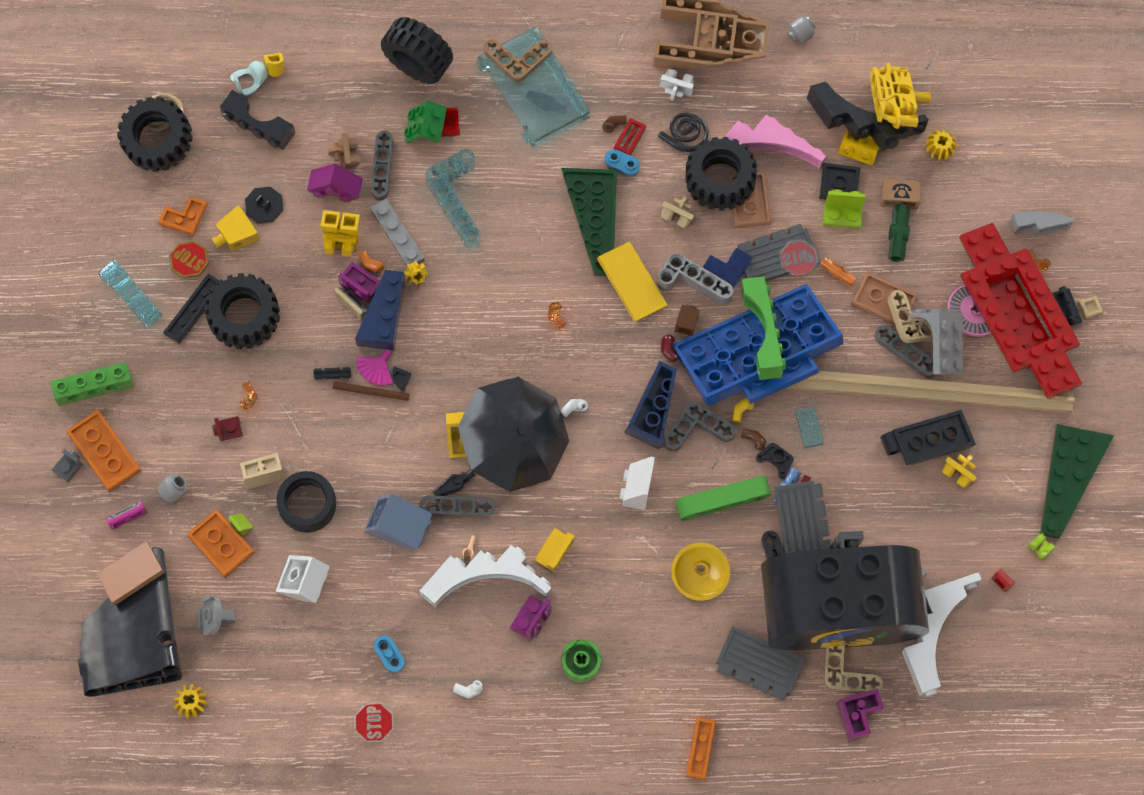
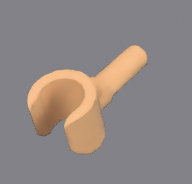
M472 535L468 547L462 550V561H464L465 557H470V562L474 559L473 545L476 536Z

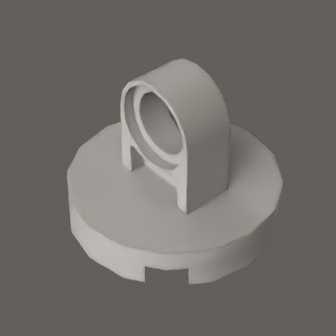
M205 596L201 602L204 605L203 609L199 608L198 627L199 630L204 631L203 635L213 636L218 632L221 624L235 622V611L222 610V604L217 596Z

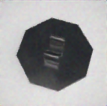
M272 187L254 188L245 198L246 215L257 223L275 221L283 211L282 195Z

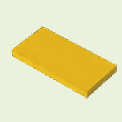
M630 241L597 258L634 323L667 307V303Z

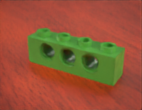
M127 362L50 381L54 399L59 406L134 387Z

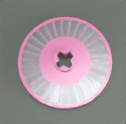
M962 285L955 289L948 299L947 309H954V312H962V333L973 337L991 334L979 310L977 313L971 310L973 307L975 310H978L966 286Z

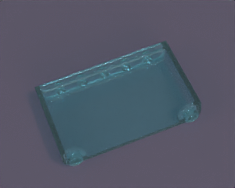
M533 27L501 45L518 60L537 42L545 39L539 30ZM541 47V52H542L543 50L547 51V47H546V48H542V47ZM553 52L547 60L521 82H515L510 79L484 53L478 56V61H476L480 71L484 70L485 73L488 72L523 126L524 133H522L524 141L530 143L532 148L590 118V112L586 103ZM503 57L500 59V62L508 64L510 59ZM529 57L526 59V62L532 65L536 60L533 57ZM515 70V75H521V70L518 72Z

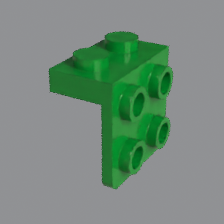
M426 100L410 109L407 119H409L408 126L404 131L405 142L411 143L419 138L439 143L447 107Z

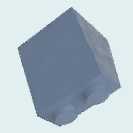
M392 493L378 498L364 533L410 551L420 548L424 541L422 536L425 530L430 527L432 513Z

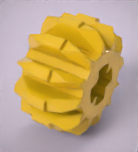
M936 129L933 134L930 133L928 135L925 146H927V152H932L931 158L938 156V161L942 157L947 160L949 155H954L957 143H955L956 137H951V131L945 133V129H942L941 132Z
M191 684L188 690L186 685H183V692L176 690L179 697L173 698V701L177 703L173 707L175 710H179L178 714L180 716L185 714L186 718L190 719L191 713H193L196 718L198 717V710L202 713L205 711L201 705L205 706L208 704L207 701L203 700L207 695L206 693H201L202 688L200 686L195 689V685ZM189 698L193 699L194 703L191 704L187 703L186 701Z

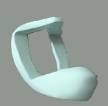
M253 61L247 69L238 70L231 74L230 79L236 83V87L241 95L249 96L255 93L266 80L267 68L264 63ZM244 74H250L254 78L253 86L242 89L237 78Z

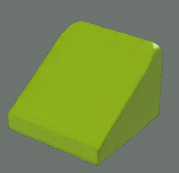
M241 513L230 515L228 518L241 536H244L253 529L251 523Z

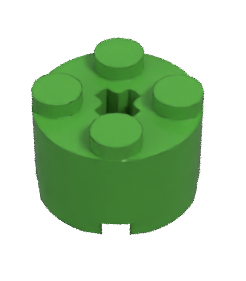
M574 640L564 648L561 666L565 676L573 682L583 684L593 680L598 675L601 668V654L593 642ZM578 658L580 660L585 659V664H578Z

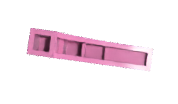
M768 115L764 116L754 130L748 124L741 123L738 120L725 136L729 137L728 140H738L740 145L742 143L748 147L747 151L767 150L786 153L801 158L819 169L826 159V155H824L822 150L814 148L806 139L798 137L790 128H785L779 124L777 119Z

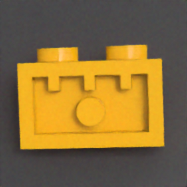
M846 129L838 154L873 165L879 147L871 136L854 140Z

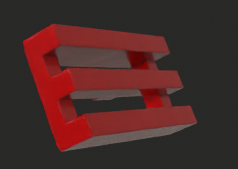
M630 118L613 150H618L631 156L646 129V125ZM632 124H634L635 126L633 127L630 135L628 136L624 146L620 147L629 128ZM638 127H640V130L636 138L634 139L631 147L629 148V150H626L634 134L636 133Z

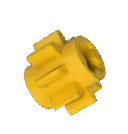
M417 261L407 264V271H404V274L407 277L408 283L410 284L413 281L417 286L419 283L425 282L426 276L429 275L425 270L426 266L423 263L419 265Z

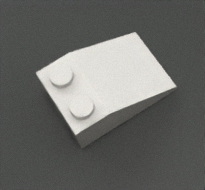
M655 457L630 464L629 470H625L623 481H626V487L621 488L619 498L623 500L622 506L645 510Z

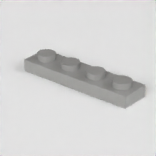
M387 199L370 207L371 212L406 266L407 264L414 263V261H417L418 264L425 261L424 256Z

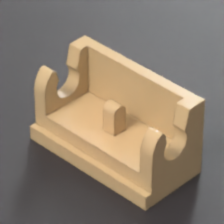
M278 453L240 463L247 490L285 479Z

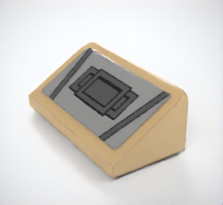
M336 287L334 289L336 298L363 321L368 307L349 289Z

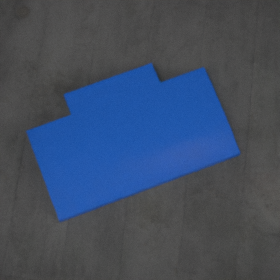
M807 284L772 299L773 310L771 311L776 315L775 328L779 329L778 343H782L783 349L781 358H785L786 370H783L782 378L759 380L756 359L757 352L765 340V331L760 320L751 310L745 311L672 345L707 407L741 391L750 404L755 403L819 373V368L812 358L844 344L843 334Z

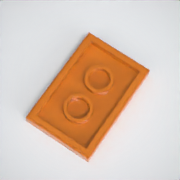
M217 509L186 534L224 578L255 553Z

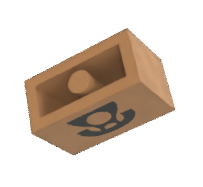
M892 177L883 179L880 207L894 208V205L905 204L910 209H918L921 196V181L914 179L897 180Z

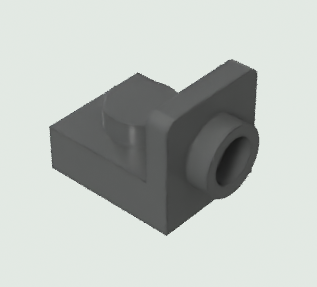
M64 449L62 451L64 455L52 468V471L68 483L83 464L76 452L73 450L68 452Z

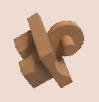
M342 133V138L338 140V143H333V148L328 150V155L334 157V161H340V166L346 170L349 167H357L360 162L359 156L350 154V151H356L357 139L348 138V133Z

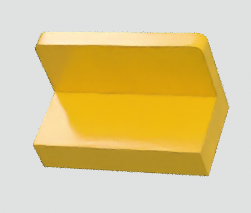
M556 528L553 529L535 557V562L554 573L575 541V536L569 532L564 534Z

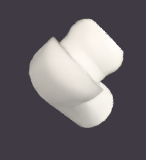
M478 680L473 681V684L467 687L456 683L453 693L470 699L482 692L483 685Z

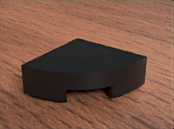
M394 366L392 371L394 383L404 392L412 373Z

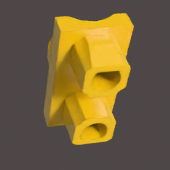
M960 454L957 459L963 463L962 465L949 456L945 460L947 463L944 465L942 472L948 477H951L956 469L961 472L962 475L956 483L963 488H966L972 481L974 482L977 479L974 474L965 469L966 466L972 470L976 467L971 462L972 455H969L966 459Z

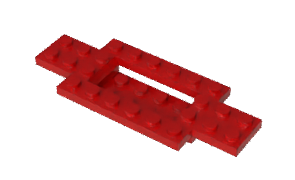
M994 223L961 234L959 239L975 268L962 272L960 277L1012 372L1031 368L1047 399L1081 386L1082 382L1065 353L1077 348L1080 343L1027 248L1010 254ZM1016 274H1018V276L1020 277L1023 285L1025 286L1028 294L1030 295L1033 303L1035 304L1038 312L1040 313L1043 321L1045 322L1048 330L1050 331L1052 338L1049 339L1046 331L1044 330L1041 322L1039 321L1036 313L1034 312L1031 304L1029 303L1026 295L1024 294L1021 286L1019 285L1015 277Z

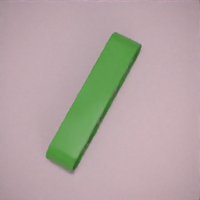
M759 476L677 499L675 503L680 519L689 520L766 499L772 494L766 476Z

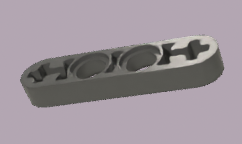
M385 130L380 131L376 135L371 191L372 196L376 200L386 199L389 193L393 139L391 133ZM383 137H387V140H386V143H385V147H386V148L382 147V146H383V145H382ZM386 153L388 158L381 161L378 159V155ZM379 170H384L387 174L385 177L379 178L376 173ZM379 183H382L383 191L381 192V194L377 193L379 189Z
M882 325L877 328L874 338L880 345L924 377L932 378L936 375L933 374L932 370L926 371L927 367L933 366V359L912 343L903 342L899 334L890 327ZM885 331L887 333L886 337L881 338L880 334ZM891 337H894V339H892L891 344H888L889 340H891ZM901 342L904 345V349L896 350L894 343ZM916 353L919 356V360L916 362L911 361L909 354ZM922 359H924L925 361L920 367L919 364L921 363Z
M427 495L419 503L420 508L432 514L490 515L496 507L494 500L489 497ZM427 499H430L431 503H437L436 499H440V510H436L437 506H431L430 510H427L423 503ZM448 499L453 502L451 510H445L442 507L444 500ZM475 500H479V505L489 501V505H492V508H489L486 512L484 508L478 507L479 512H475ZM463 501H471L473 508L470 511L463 510Z

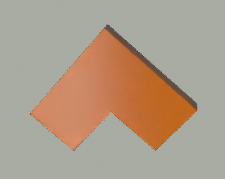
M190 196L183 212L165 206L158 224L194 237L208 203Z

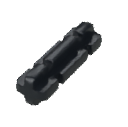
M315 368L313 375L315 380H322V378H351V368H324V370L322 368Z

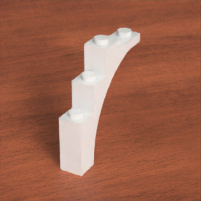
M510 545L497 562H495L496 559L489 552L484 553L480 550L466 568L464 567L465 563L458 557L454 559L450 555L420 590V595L436 608L445 597L466 584L483 579L503 578L531 585L547 598L551 593V583L544 577L540 579L535 575L536 571L531 566H524L526 563V553L518 546L515 548Z

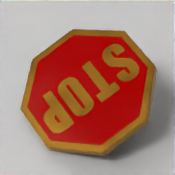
M195 241L178 243L169 254L171 270L182 278L200 276L209 264L206 248Z

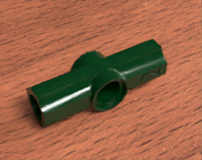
M905 204L894 205L892 223L888 240H890L888 259L893 262H900L905 259L906 243L910 233V226H908L910 207Z

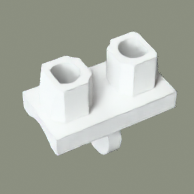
M668 69L665 75L662 74L660 87L665 89V93L671 94L670 100L674 101L675 96L682 98L683 94L691 97L694 86L692 75L684 74L683 79L679 80L676 79L677 72L675 70Z

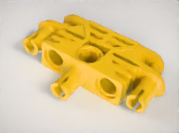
M886 63L885 67L879 69L872 67L870 72L871 91L878 122H882V119L887 120L896 129H899L900 126L917 127V103L930 104L931 94L930 92L914 91L908 67L891 66L890 63Z

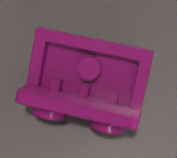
M351 262L343 273L340 272L338 274L339 284L346 290L351 289L360 300L365 299L368 302L373 298L380 283L377 278L354 262Z

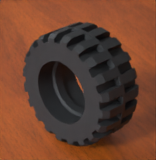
M401 17L395 20L381 40V50L384 52L385 57L398 70L403 71L407 76L422 83L434 84L438 82L453 61L452 49L442 39V36L434 32L435 30L427 27L426 24L409 17Z
M146 97V101L141 99L136 101L137 104L135 106L130 105L127 108L129 110L127 114L125 112L122 114L123 122L118 124L120 131L117 132V136L122 150L136 166H141L142 169L147 171L151 169L153 172H159V168L165 171L169 170L170 165L175 167L179 164L177 161L180 158L184 160L186 157L185 151H190L191 148L189 142H192L193 135L191 134L192 128L188 122L189 120L182 110L168 99L165 101L162 97H156V100L152 97ZM154 121H165L170 124V135L162 145L155 148H146L140 144L141 132L148 124Z
M712 137L711 141H708V139L702 141L701 146L697 144L694 147V152H690L686 162L685 181L691 197L694 200L698 199V204L701 206L707 205L708 209L711 210L719 208V211H724L725 208L729 207V210L735 208V204L742 205L745 199H749L752 191H754L757 174L756 160L753 159V153L750 150L747 151L748 147L743 143L740 145L736 139L728 140L729 137H723V139ZM727 164L733 167L739 175L732 182L717 184L707 179L703 172L711 165Z
M238 273L237 277L229 275L227 280H219L217 282L218 286L211 288V295H207L205 300L207 303L205 305V317L217 340L220 342L224 341L228 347L235 345L236 349H242V346L251 349L253 348L252 345L257 344L260 346L263 344V339L268 340L271 338L270 332L276 331V323L280 320L279 304L272 287L269 284H265L262 278L256 279L253 274H248L247 277L244 276V273ZM249 298L259 303L260 311L256 318L249 323L233 324L225 318L228 306L238 299Z

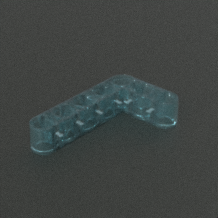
M464 149L427 169L425 176L427 186L464 245L469 249H474L480 244L479 230L449 184L451 181L472 171L475 167L474 153L471 150ZM464 159H470L471 161L468 162V163H465V162H463L462 160H464ZM449 167L454 168L453 171H447L446 169ZM432 176H437V177H439V178L436 179V180H431V179H430ZM441 191H447V192H448V193L445 194V195L439 194ZM452 205L457 206L454 210L449 209ZM461 220L466 221L464 225L458 224ZM470 235H474L476 237L473 240L467 239V237Z

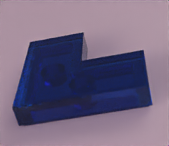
M736 248L727 263L710 255L702 268L728 282L734 290L753 258Z

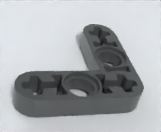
M692 402L685 408L667 434L665 447L669 451L675 452L679 450L696 425L723 442H729L734 438L735 428L703 405ZM697 408L698 414L691 415L690 409L694 410ZM703 413H705V415L702 418V421H700V417L703 415ZM713 418L716 424L709 427L706 425L705 420ZM685 422L689 425V429L681 431L678 425ZM719 423H721V429H718V432L715 431L718 428ZM729 429L730 435L724 436L723 430ZM677 433L679 435L676 442L678 445L673 444L671 446L670 440H673Z

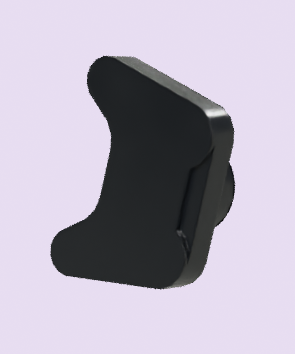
M770 443L757 454L756 461L758 463L770 462L778 469L779 478L785 479L794 458L777 444Z

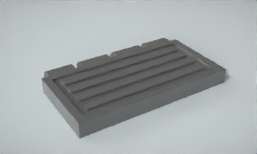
M801 224L788 228L789 234L786 233L785 229L771 233L772 240L769 239L768 235L753 239L754 246H752L751 241L738 244L739 251H737L736 255L745 277H765L766 282L792 273L783 267L781 258L782 252L790 243L803 242L812 248L816 258L815 265L819 264L820 259L807 228L803 229ZM806 251L808 263H813L814 256L809 255V251ZM799 252L801 264L806 263L804 252ZM792 253L794 260L792 265H799V262L796 261L795 253ZM784 254L783 258H786L784 264L785 266H790L791 262L787 264L790 256L789 254Z
M812 480L774 487L785 554L805 550L832 549L831 540H823V537L830 536L828 521H820V517L827 516L825 503L816 499L823 497L822 484H814Z
M732 626L716 664L720 665L717 672L730 677L732 671L736 672L734 679L746 685L752 679L754 680L752 687L764 693H767L769 687L773 688L770 695L783 701L785 695H790L805 658L787 650L771 648L767 641Z

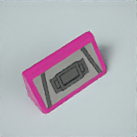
M138 501L107 516L106 521L111 530H114L147 514L143 502Z

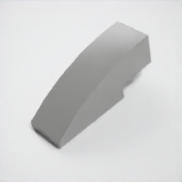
M1044 211L1014 213L1010 219L1014 234L1032 230L1034 237L1069 229L1074 222L1072 217Z

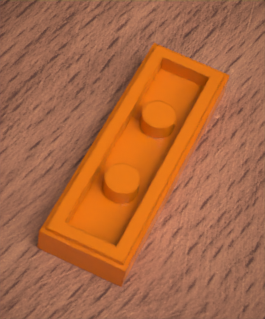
M696 717L685 777L706 780L716 720Z

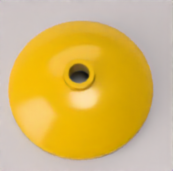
M702 542L692 543L682 548L676 554L671 567V576L675 587L684 596L698 601L710 600L721 594L728 585L730 564L725 554L716 546ZM703 565L705 569L700 571L698 566Z

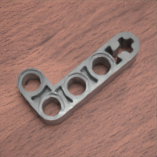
M680 254L671 255L658 274L657 284L661 290H671L679 279L721 305L731 302L733 287L728 282ZM677 262V263H679L681 266H680V267H674V266H672V263ZM694 272L697 276L691 277L688 273ZM668 277L671 281L664 282L662 278ZM704 282H711L713 285L708 287L704 285Z

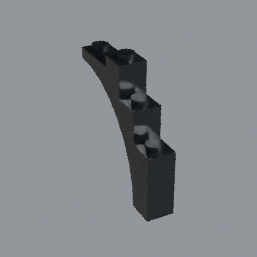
M826 81L811 85L807 95V100L828 129L844 125L854 140L871 136L881 151L897 147L900 139L923 133L929 120L925 114L919 115L917 127L900 126L899 129H896L887 120L882 119V122H878L875 113L861 109L846 101Z

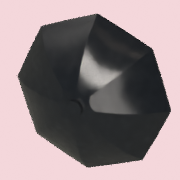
M519 376L477 388L458 425L471 471L508 492L550 480L569 443L557 399Z

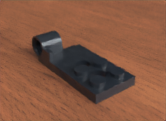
M962 410L893 429L880 437L886 454L890 456L901 452L906 466L945 456L976 445ZM946 430H953L955 437H949ZM934 434L938 438V442H932L929 439V435Z

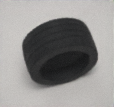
M312 471L296 472L286 478L279 487L276 500L277 509L282 520L290 528L298 532L311 533L324 528L332 520L336 510V496L333 487L322 475ZM306 485L320 488L325 495L326 503L318 515L313 518L301 519L290 513L287 501L295 489Z

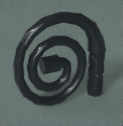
M679 113L672 118L669 127L675 139L663 131L659 133L658 137L676 150L690 153L694 151L695 146H686L678 141L687 143L695 141L700 134L699 124L688 118L679 120L677 131L682 135L690 134L694 126L696 127V134L693 137L682 138L675 133L674 122L680 117H690L698 121L704 129L702 141L708 139L709 130L706 123L698 116L690 113ZM689 123L684 129L685 131L681 130V124Z

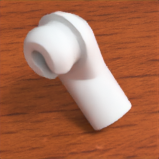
M571 399L560 410L561 414L566 418L572 411H586L588 403L582 399Z

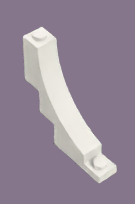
M979 572L925 590L929 633L918 638L919 643L906 647L902 651L919 696L925 695L930 697L937 694L936 690L941 687L935 658L938 635L948 614L967 597L965 588L969 591L978 587L977 584L982 580Z

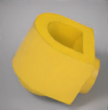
M282 53L263 55L268 75L279 77L284 73Z

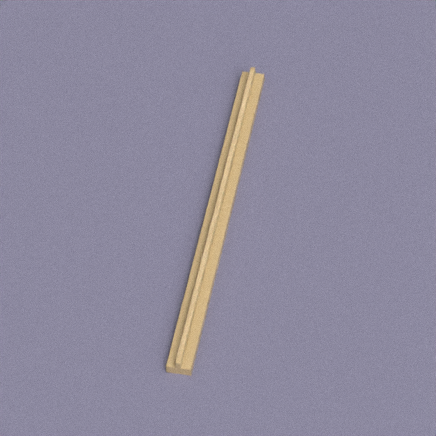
M819 371V373L786 388L1072 413L1073 403L1075 402L1072 392H1065L1047 399L1043 390L828 371Z

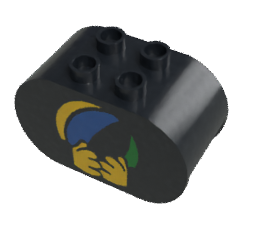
M881 545L805 550L778 555L765 560L761 564L768 645L771 648L798 651L826 649L827 647L837 648L838 646L888 645L915 640L929 633L920 551L916 548L902 545Z

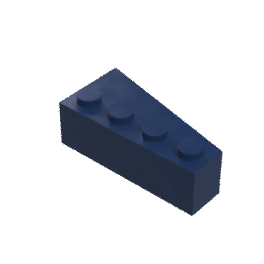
M384 271L355 337L357 346L385 350L395 349L405 286L404 272Z
M661 361L655 367L624 432L658 450L663 444L666 420L677 371L676 368Z

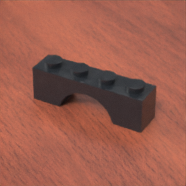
M231 90L220 105L222 116L228 121L236 122L241 129L250 130L257 138L267 140L272 147H279L284 150L296 133L294 125L279 116L270 121L254 119L249 114L248 98Z

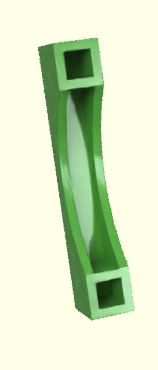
M765 277L742 279L741 292L744 306L749 308L758 317L765 331V340L757 352L756 359L759 380L782 378L783 370H786L785 358H781V354H783L782 343H778L779 329L775 328L776 315L771 311L773 310L772 298L769 299L768 296L770 295V286L766 284Z

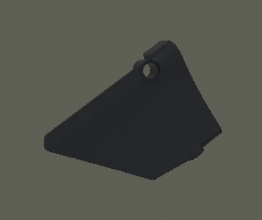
M153 547L152 550L165 573L116 605H113L108 597L83 622L78 665L85 696L95 697L175 682L182 678L180 657L174 634L165 556L161 548ZM165 641H171L169 644H163Z

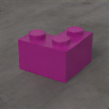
M331 164L311 170L307 191L313 193L317 198L335 195L342 202H350L359 199L363 178L337 164Z
M878 689L839 699L837 702L848 742L870 735L871 731L866 716L880 713L884 709Z

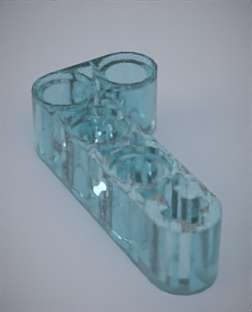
M112 259L98 271L101 279L114 289L146 327H149L162 316L159 309L115 259Z

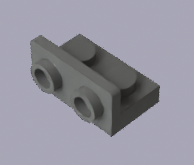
M863 531L839 532L837 537L834 538V542H832V549L858 547L864 539Z

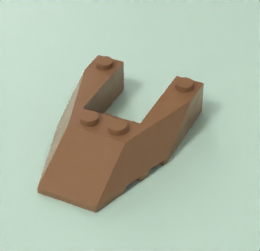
M720 0L662 1L660 19L696 23L694 43L691 46L657 41L653 67L672 70L766 57L769 22L754 15L740 12L738 8L734 6L729 7L721 3Z

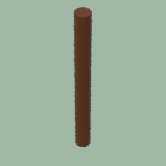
M335 381L333 383V389L409 401L410 393Z

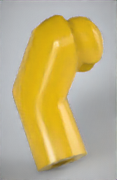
M747 398L738 402L734 406L732 422L741 423L743 412L745 410H752L754 403L750 404Z

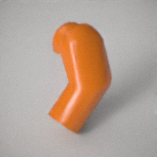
M367 251L359 253L362 264L367 271L379 272L384 269V263L370 259Z

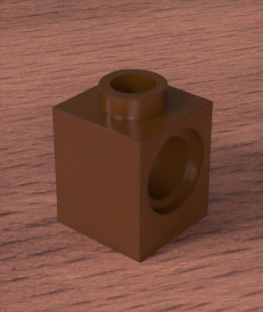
M682 305L674 332L693 336L700 310L693 305Z

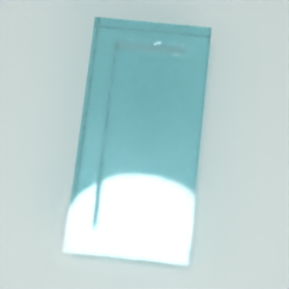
M815 407L796 410L795 415L804 449L823 445L824 441Z

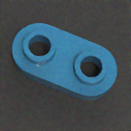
M610 150L605 155V165L609 169L617 170V172L628 177H633L639 173L640 162L636 158L618 150ZM615 156L617 157V159L612 160L611 157ZM632 163L634 166L629 167L628 164Z
M378 637L374 642V649L389 672H400L405 666L402 654L390 637ZM387 644L388 648L386 650H382L381 645ZM397 660L399 663L397 666H392V661Z

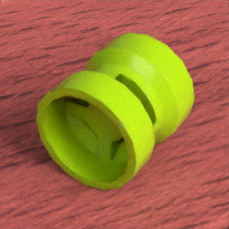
M1043 533L1038 535L1028 545L1031 550L1037 552V556L1041 560L1055 549V546L1046 540V536Z

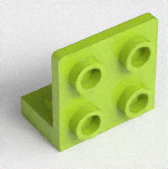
M837 189L828 191L824 205L823 226L860 229L862 208L866 194L858 191L851 193L843 192Z

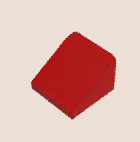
M1002 569L998 570L992 577V580L1005 592L1015 583Z

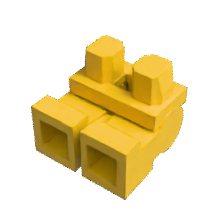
M323 210L320 228L323 230L322 238L325 254L333 255L335 248L342 249L343 256L351 257L358 247L360 215L343 213L341 220L340 212Z

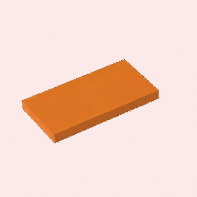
M96 410L66 430L108 492H111L142 471L99 410Z

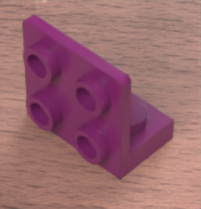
M530 594L511 624L510 629L529 641L532 637L536 638L541 631L542 621H547L552 613L551 599L547 597L545 602Z

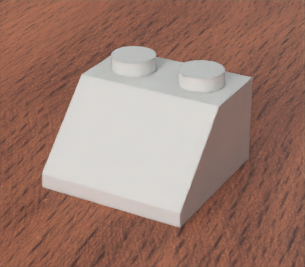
M289 555L275 592L304 602L316 603L330 566L313 557Z

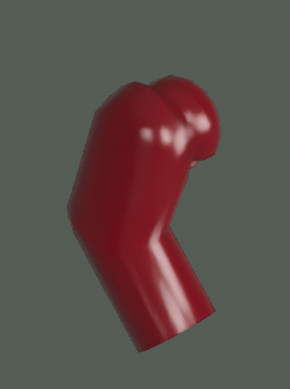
M668 334L662 337L660 350L673 363L679 356L672 350V344L675 339L672 335Z

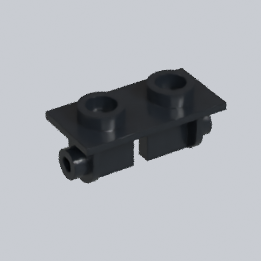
M1063 286L1059 288V291L1053 292L1052 294L1069 325L1082 323L1070 289Z

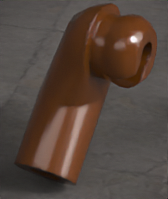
M626 115L609 116L602 125L603 131L610 133L617 125H626L627 117Z
M742 429L741 438L753 440L757 450L765 448V444H767L766 439L759 431Z

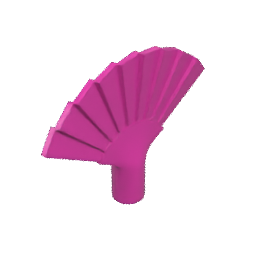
M386 349L380 357H356V364L360 374L367 381L375 385L393 384L386 364L392 352Z

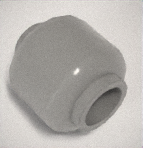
M799 16L789 24L790 32L788 34L794 42L798 40L800 43H804L815 34L814 29L816 26L808 16Z
M169 474L158 486L160 496L171 503L178 501L186 494L188 489L186 480L178 474Z

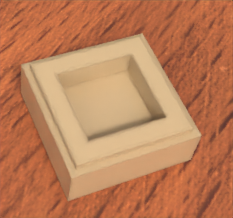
M1097 296L1078 302L1085 320L1101 315L1104 312Z

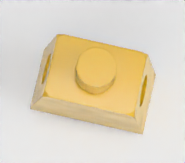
M239 205L217 222L216 227L220 234L211 238L216 248L226 243L231 251L260 240L258 232Z

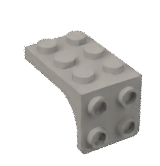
M916 309V313H910V317H922L927 320L932 328L933 374L963 373L962 312H954V309Z

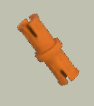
M825 257L819 266L833 275L834 279H839L850 288L857 279V277L845 270L844 266H839L828 257Z

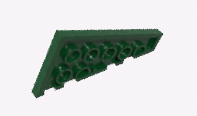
M561 168L594 276H607L597 258L614 249L617 170Z
M1060 424L1055 426L1040 534L1043 533L1046 537L1056 539L1061 537L1114 435Z

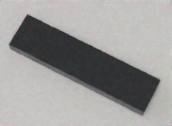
M208 273L163 331V334L180 344L204 313L205 305H207L206 297L211 295L210 290L213 286H218L217 282L219 280Z

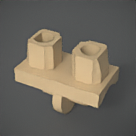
M686 196L682 200L675 197L673 203L678 204V207L666 201L662 204L664 208L661 218L671 221L674 213L680 215L676 225L684 229L689 226L691 221L694 222L696 216L683 210V208L690 210L692 207L691 204L687 203L688 197Z

